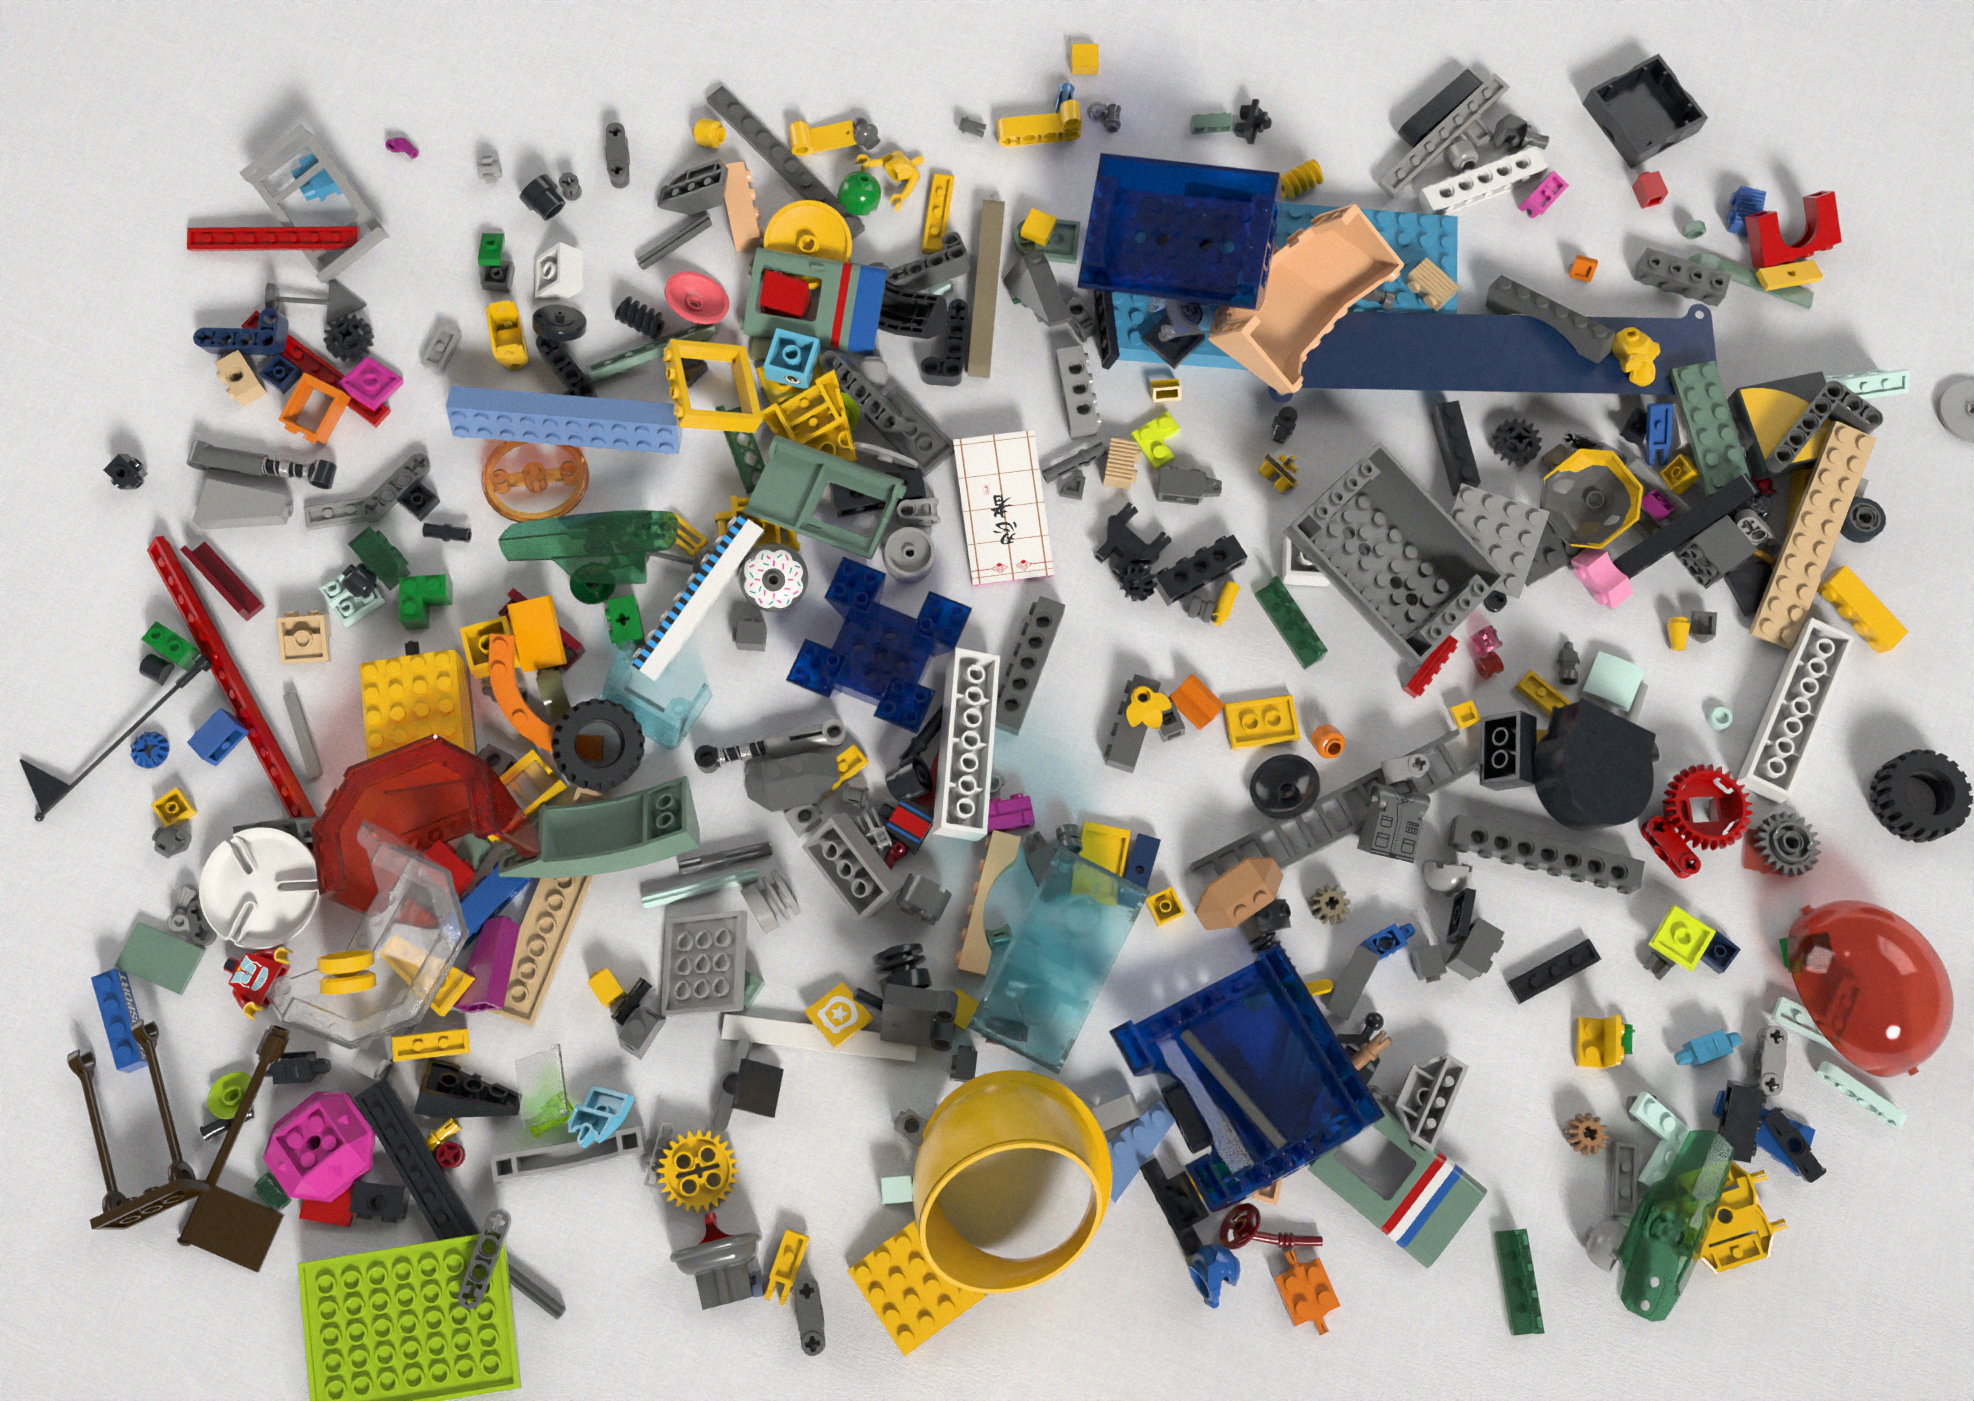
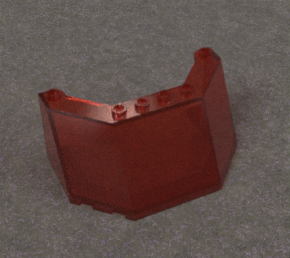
M436 734L349 766L343 774L345 779L338 789L335 788L325 803L324 807H326V810L321 818H316L311 826L319 895L368 917L375 916L386 910L389 905V895L413 855L429 849L438 840L446 843L474 832V837L478 839L490 835L496 836L514 846L516 853L523 858H530L541 854L537 830L491 765L486 760Z

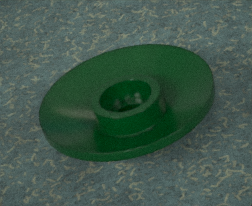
M597 561L586 562L574 570L570 578V590L573 596L581 603L595 605L606 601L613 594L616 587V578L612 569L606 564ZM592 584H598V587L591 589Z

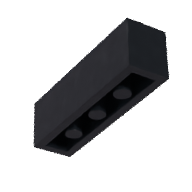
M1459 400L1439 403L1434 408L1431 418L1452 496H1455L1459 491L1461 483L1477 488L1481 480Z

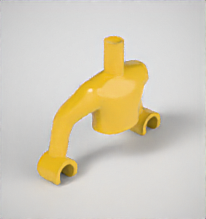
M894 151L884 157L872 160L867 155L860 154L855 164H862L861 171L863 172L869 167L885 166L887 174L893 181L908 180L900 194H893L890 198L889 204L896 203L894 210L900 211L903 201L910 196L920 178V173L916 166L924 163V158L922 155H919L909 160L903 152Z

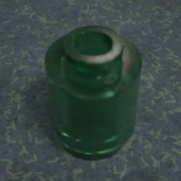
M271 1172L263 1175L254 1185L258 1196L271 1210H282L292 1201Z

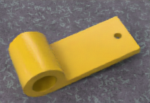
M797 120L788 127L791 151L796 156L856 145L852 120L810 129L808 123Z

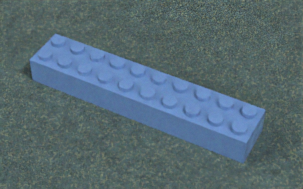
M459 386L450 387L446 404L452 435L461 438L470 437L485 440L495 439L664 454H679L682 428L678 427L677 417L674 415V404Z

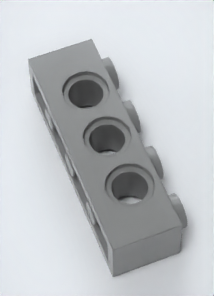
M1083 345L1056 349L1055 360L1070 439L1097 435V429L1101 426L1100 414L1095 412L1094 407L1097 406L1096 394L1091 391L1093 377L1092 373L1087 371V366H1089L1088 353H1084ZM1075 369L1078 370L1080 373L1074 374L1071 373L1070 370ZM1080 389L1084 393L1077 394L1074 392V390ZM1083 409L1088 413L1080 414L1078 410Z

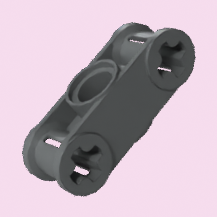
M614 122L609 124L605 131L607 171L613 187L622 189L628 186L630 182V155L624 126Z
M805 1279L800 1281L795 1289L797 1324L800 1331L802 1350L809 1356H816L824 1350L826 1343L824 1313L818 1284L811 1279ZM806 1283H808L810 1288H814V1293L810 1294L809 1299L806 1298L805 1294H801V1289L805 1288ZM811 1336H814L817 1341L820 1340V1345L816 1347V1351H813L812 1347H807V1342L811 1341Z

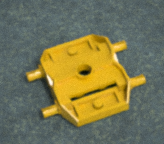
M1725 1159L1675 1175L1673 1197L1670 1200L1658 1203V1207L1661 1208L1659 1209L1661 1213L1673 1209L1678 1210L1692 1244L1691 1248L1677 1252L1681 1263L1696 1258L1713 1273L1717 1274L1770 1257L1774 1232L1788 1229L1787 1224H1783L1786 1223L1784 1218L1768 1222L1759 1204L1754 1183L1767 1180V1175H1763L1766 1174L1763 1169L1750 1174L1731 1159ZM1735 1184L1738 1185V1188L1720 1194H1716L1695 1202H1691L1690 1200L1691 1198L1704 1195L1728 1186H1732ZM1727 1209L1730 1212L1731 1218L1729 1222L1721 1223L1718 1220L1719 1210ZM1753 1230H1756V1231H1757V1232H1755V1233H1751V1234H1748V1235H1745V1236H1742V1237H1739V1238H1736V1239H1733V1240H1729V1241H1726V1242H1723V1243H1720V1244H1717V1245H1714V1246L1709 1247V1244H1712V1243H1715V1242H1718V1241H1721V1240H1725V1239H1728V1238H1731V1237H1734V1236H1737V1235H1740V1234H1743V1233H1746V1232H1750V1231H1753Z

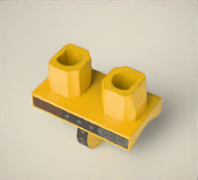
M1268 453L1264 457L1265 462L1258 471L1267 480L1276 471L1281 477L1273 485L1282 494L1291 487L1295 488L1299 483L1287 470L1290 469L1293 473L1298 471L1299 468L1294 465L1297 457L1292 455L1287 458L1284 454H1281L1278 457L1283 463L1281 466Z

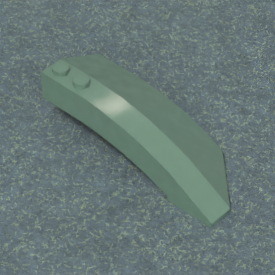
M687 776L620 797L568 805L546 806L543 804L538 810V817L532 824L528 822L516 835L518 840L510 849L505 848L499 855L498 875L500 877L566 878L597 875L644 866L700 848V828Z

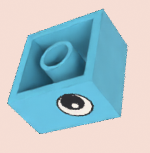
M776 328L763 367L765 378L790 386L809 389L821 353L820 339Z

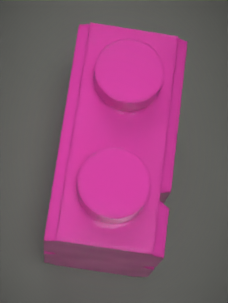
M1018 793L1011 795L1010 799L1001 801L1000 797L989 799L988 835H992L993 830L1004 833L1035 826L1030 796Z

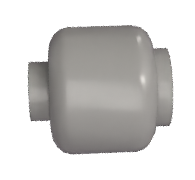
M1459 140L1454 142L1448 149L1447 159L1455 171L1464 172L1468 169L1472 170L1476 166L1479 155L1470 141Z
M865 357L864 361L860 362L859 370L878 390L879 386L887 383L888 366L882 361V358Z

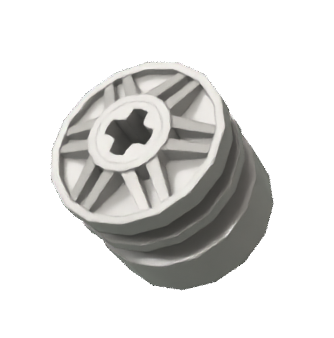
M776 870L770 872L775 881L773 884H770L765 876L762 877L765 889L760 890L752 883L740 890L765 934L779 927L776 917L779 913L787 921L791 919L786 911L787 908L790 907L796 916L801 913L793 890L786 879L780 876Z

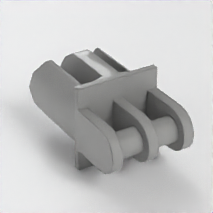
M873 806L870 808V811L878 828L874 827L866 810L862 811L861 814L869 832L866 833L857 814L853 818L867 841L875 839L876 843L871 845L874 850L880 849L882 851L883 847L887 845L892 846L893 844ZM884 834L885 839L879 841L878 836Z

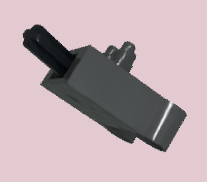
M887 983L884 999H881L861 988L855 990L853 999L856 1002L882 1014L881 1041L928 1047L942 1052L949 1051L952 1048L955 1024L953 1022L956 1017L959 999L958 995L953 991H935L917 988L916 986L908 987Z

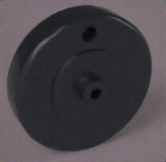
M548 305L534 312L532 327L543 338L553 341H572L585 334L587 319L583 313L575 308L564 305Z

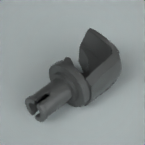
M1507 114L1496 124L1494 145L1499 148L1504 142L1509 143L1510 146L1507 152L1516 148L1523 149L1527 145L1537 146L1545 150L1549 142V136L1532 132V126L1527 124V121L1517 115Z

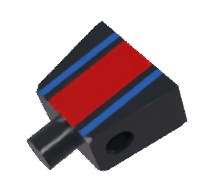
M902 799L897 808L884 802L878 815L888 820L885 826L887 833L897 842H903L908 847V851L916 855L933 826L934 810Z

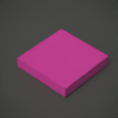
M367 356L337 384L340 390L375 411L404 382L403 378Z

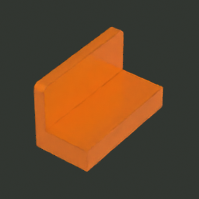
M1193 673L1168 697L1172 704L1175 703L1176 708L1198 730L1203 729L1212 722L1225 707Z

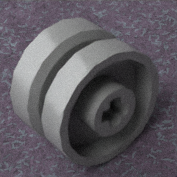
M914 527L902 528L895 531L888 538L884 553L885 567L889 575L896 581L905 584L917 583L925 579L931 572L935 558V546L930 536L923 530Z

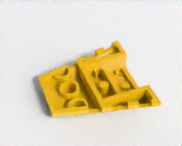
M834 369L816 379V385L781 405L775 403L761 411L762 420L776 435L852 462L858 460L856 450L853 448L854 442Z

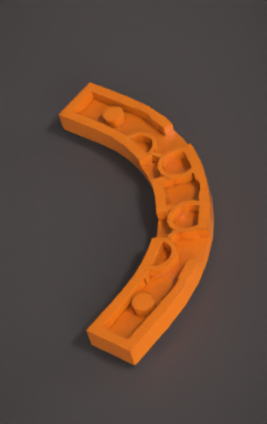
M491 633L489 640V675L498 705L509 722L521 735L542 749L552 752L551 741L555 726L549 725L540 719V716L524 701L519 691L514 659L516 635ZM578 733L575 747L580 759L602 760L604 736Z

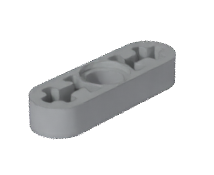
M1744 509L1735 515L1736 525L1754 546L1770 555L1779 552L1781 545L1778 536L1755 511ZM1763 530L1761 534L1752 535L1755 531Z

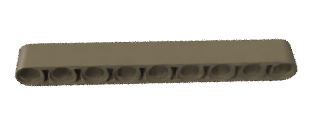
M983 199L968 362V376L990 378L1005 201Z

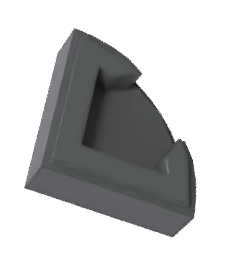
M1076 477L1064 484L1060 491V496L1082 500L1086 477Z

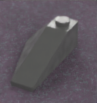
M1043 251L1031 252L1021 256L1003 279V284L1009 295L1013 299H1019L1021 305L1025 308L1029 307L1033 310L1034 315L1049 327L1070 322V315Z

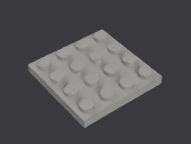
M1461 483L1450 517L1507 576L1494 590L1519 599L1550 512Z
M739 910L666 919L661 1016L672 1017L743 1010L747 935L746 911Z

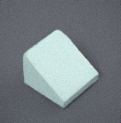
M947 280L924 290L927 294L943 296L951 291V284Z

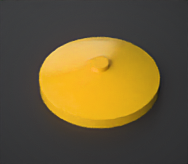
M802 200L786 205L772 217L765 231L764 248L849 262L852 254V238L846 221L835 209L819 201ZM783 273L791 278H802L809 283V290L819 289L822 286V280L819 278Z

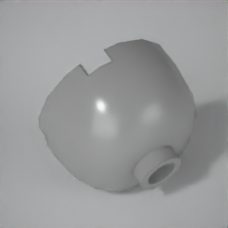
M1433 859L1425 860L1424 862L1425 881L1430 888L1438 891L1439 896L1452 897L1453 893L1463 891L1471 882L1472 865L1461 863V866H1459V864L1451 861Z
M1613 1220L1599 1222L1595 1228L1590 1226L1584 1236V1240L1588 1241L1586 1246L1588 1258L1597 1267L1609 1273L1622 1253V1247L1624 1243L1626 1244L1631 1229Z

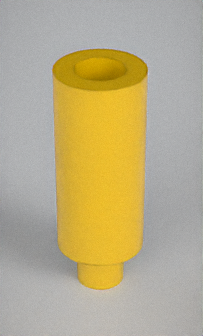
M1224 582L1212 616L1215 618L1213 625L1221 627L1223 621H1227L1240 589V586L1236 583Z

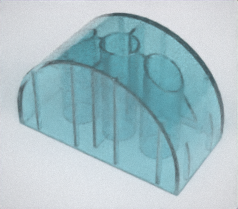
M1059 845L968 1028L1059 1074L1150 891Z

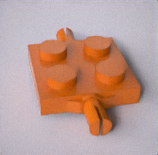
M1294 1249L1284 1252L1290 1267L1284 1273L1273 1277V1280L1293 1326H1298L1307 1321H1314L1319 1336L1329 1332L1323 1317L1329 1311L1341 1305L1320 1258L1307 1263H1299Z

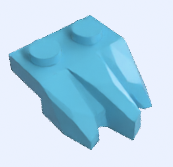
M592 1085L583 1106L575 1105L568 1121L569 1133L579 1132L577 1143L584 1148H587L594 1140L601 1143L625 1121L635 1098L629 1094Z

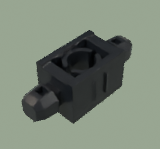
M316 1051L284 1052L280 1061H274L273 1064H270L265 1077H273V1085L311 1083L318 1074H326L331 1070V1061L327 1058L317 1059Z

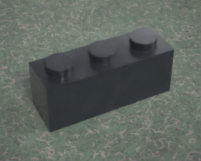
M1727 1080L1714 1152L1719 1157L1751 1163V1158L1756 1155V1132H1760L1762 1124L1761 1118H1759L1761 1108H1764L1766 1104L1765 1090L1758 1085Z

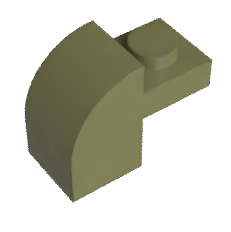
M560 667L545 668L541 672L536 673V682L551 720L563 716L567 710L572 708L564 685Z

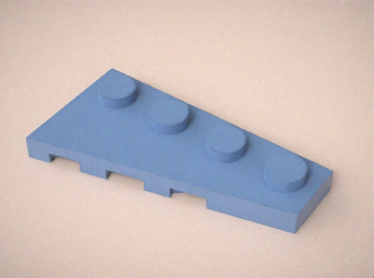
M1161 1101L1156 1103L1108 1143L1113 1171L1110 1198L1114 1203H1116L1140 1170V1166L1146 1162L1175 1122L1174 1117Z

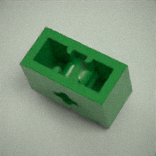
M635 595L607 600L608 608L605 609L607 622L612 624V630H609L611 643H615L618 650L645 645L646 641L638 601ZM623 620H627L626 625L622 626Z
M157 621L141 638L151 648L186 671L195 664L193 658L200 652L192 644Z

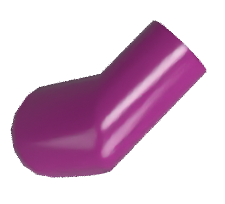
M392 138L385 142L387 150L391 152H405L411 159L419 155V151L405 138Z

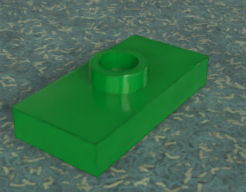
M482 233L478 265L501 266L505 244L504 233Z

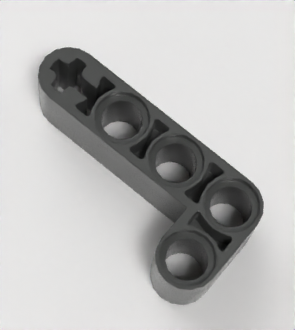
M957 232L946 233L941 239L944 250L890 270L886 276L887 283L906 291L918 292L967 273L971 269V264L961 236Z

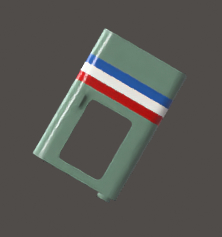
M1370 1093L1364 1096L1326 1147L1320 1153L1315 1151L1307 1160L1309 1164L1308 1171L1426 1268L1432 1266L1488 1191L1436 1147L1434 1151L1430 1152L1409 1139L1399 1117ZM1361 1120L1367 1121L1415 1161V1167L1389 1200H1384L1334 1157L1336 1151Z

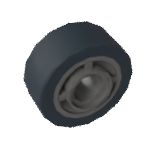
M1853 499L1840 533L1852 542H1869L1881 533L1886 525L1884 510L1877 502L1871 499Z

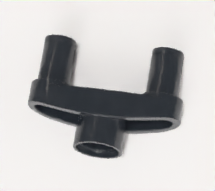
M1567 431L1564 434L1569 437H1563V443L1571 446L1573 450L1614 451L1626 465V456L1615 448L1584 434H1576L1573 431Z

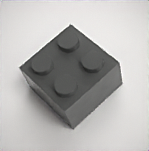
M1478 917L1470 923L1468 937L1456 944L1445 966L1468 980L1481 977L1483 973L1486 974L1491 968L1493 961L1490 959L1494 952L1498 953L1504 943V940L1501 938L1505 932Z

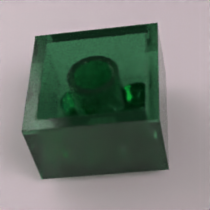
M368 526L348 543L358 558L377 576L389 591L399 584V577H407L411 574L406 567L409 564L394 545L390 544L380 530L375 532Z

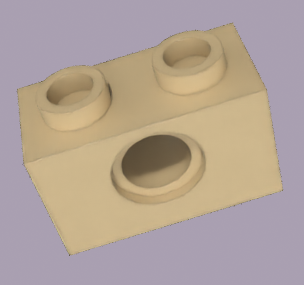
M239 350L215 362L219 370L216 372V375L222 384H228L229 388L226 391L233 401L238 400L244 407L267 394Z

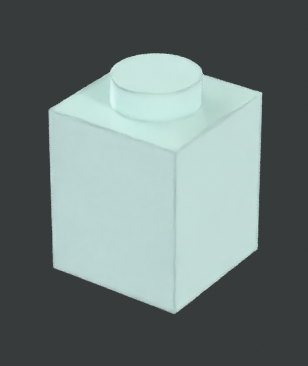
M911 1176L881 1178L883 1205L913 1202V1181Z

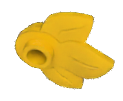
M1139 686L1131 694L1132 703L1126 710V716L1131 727H1135L1143 722L1149 728L1157 730L1162 724L1161 711L1170 709L1172 705L1164 694L1153 693L1150 688ZM1144 695L1147 698V700L1145 702H1141L1138 699V696Z

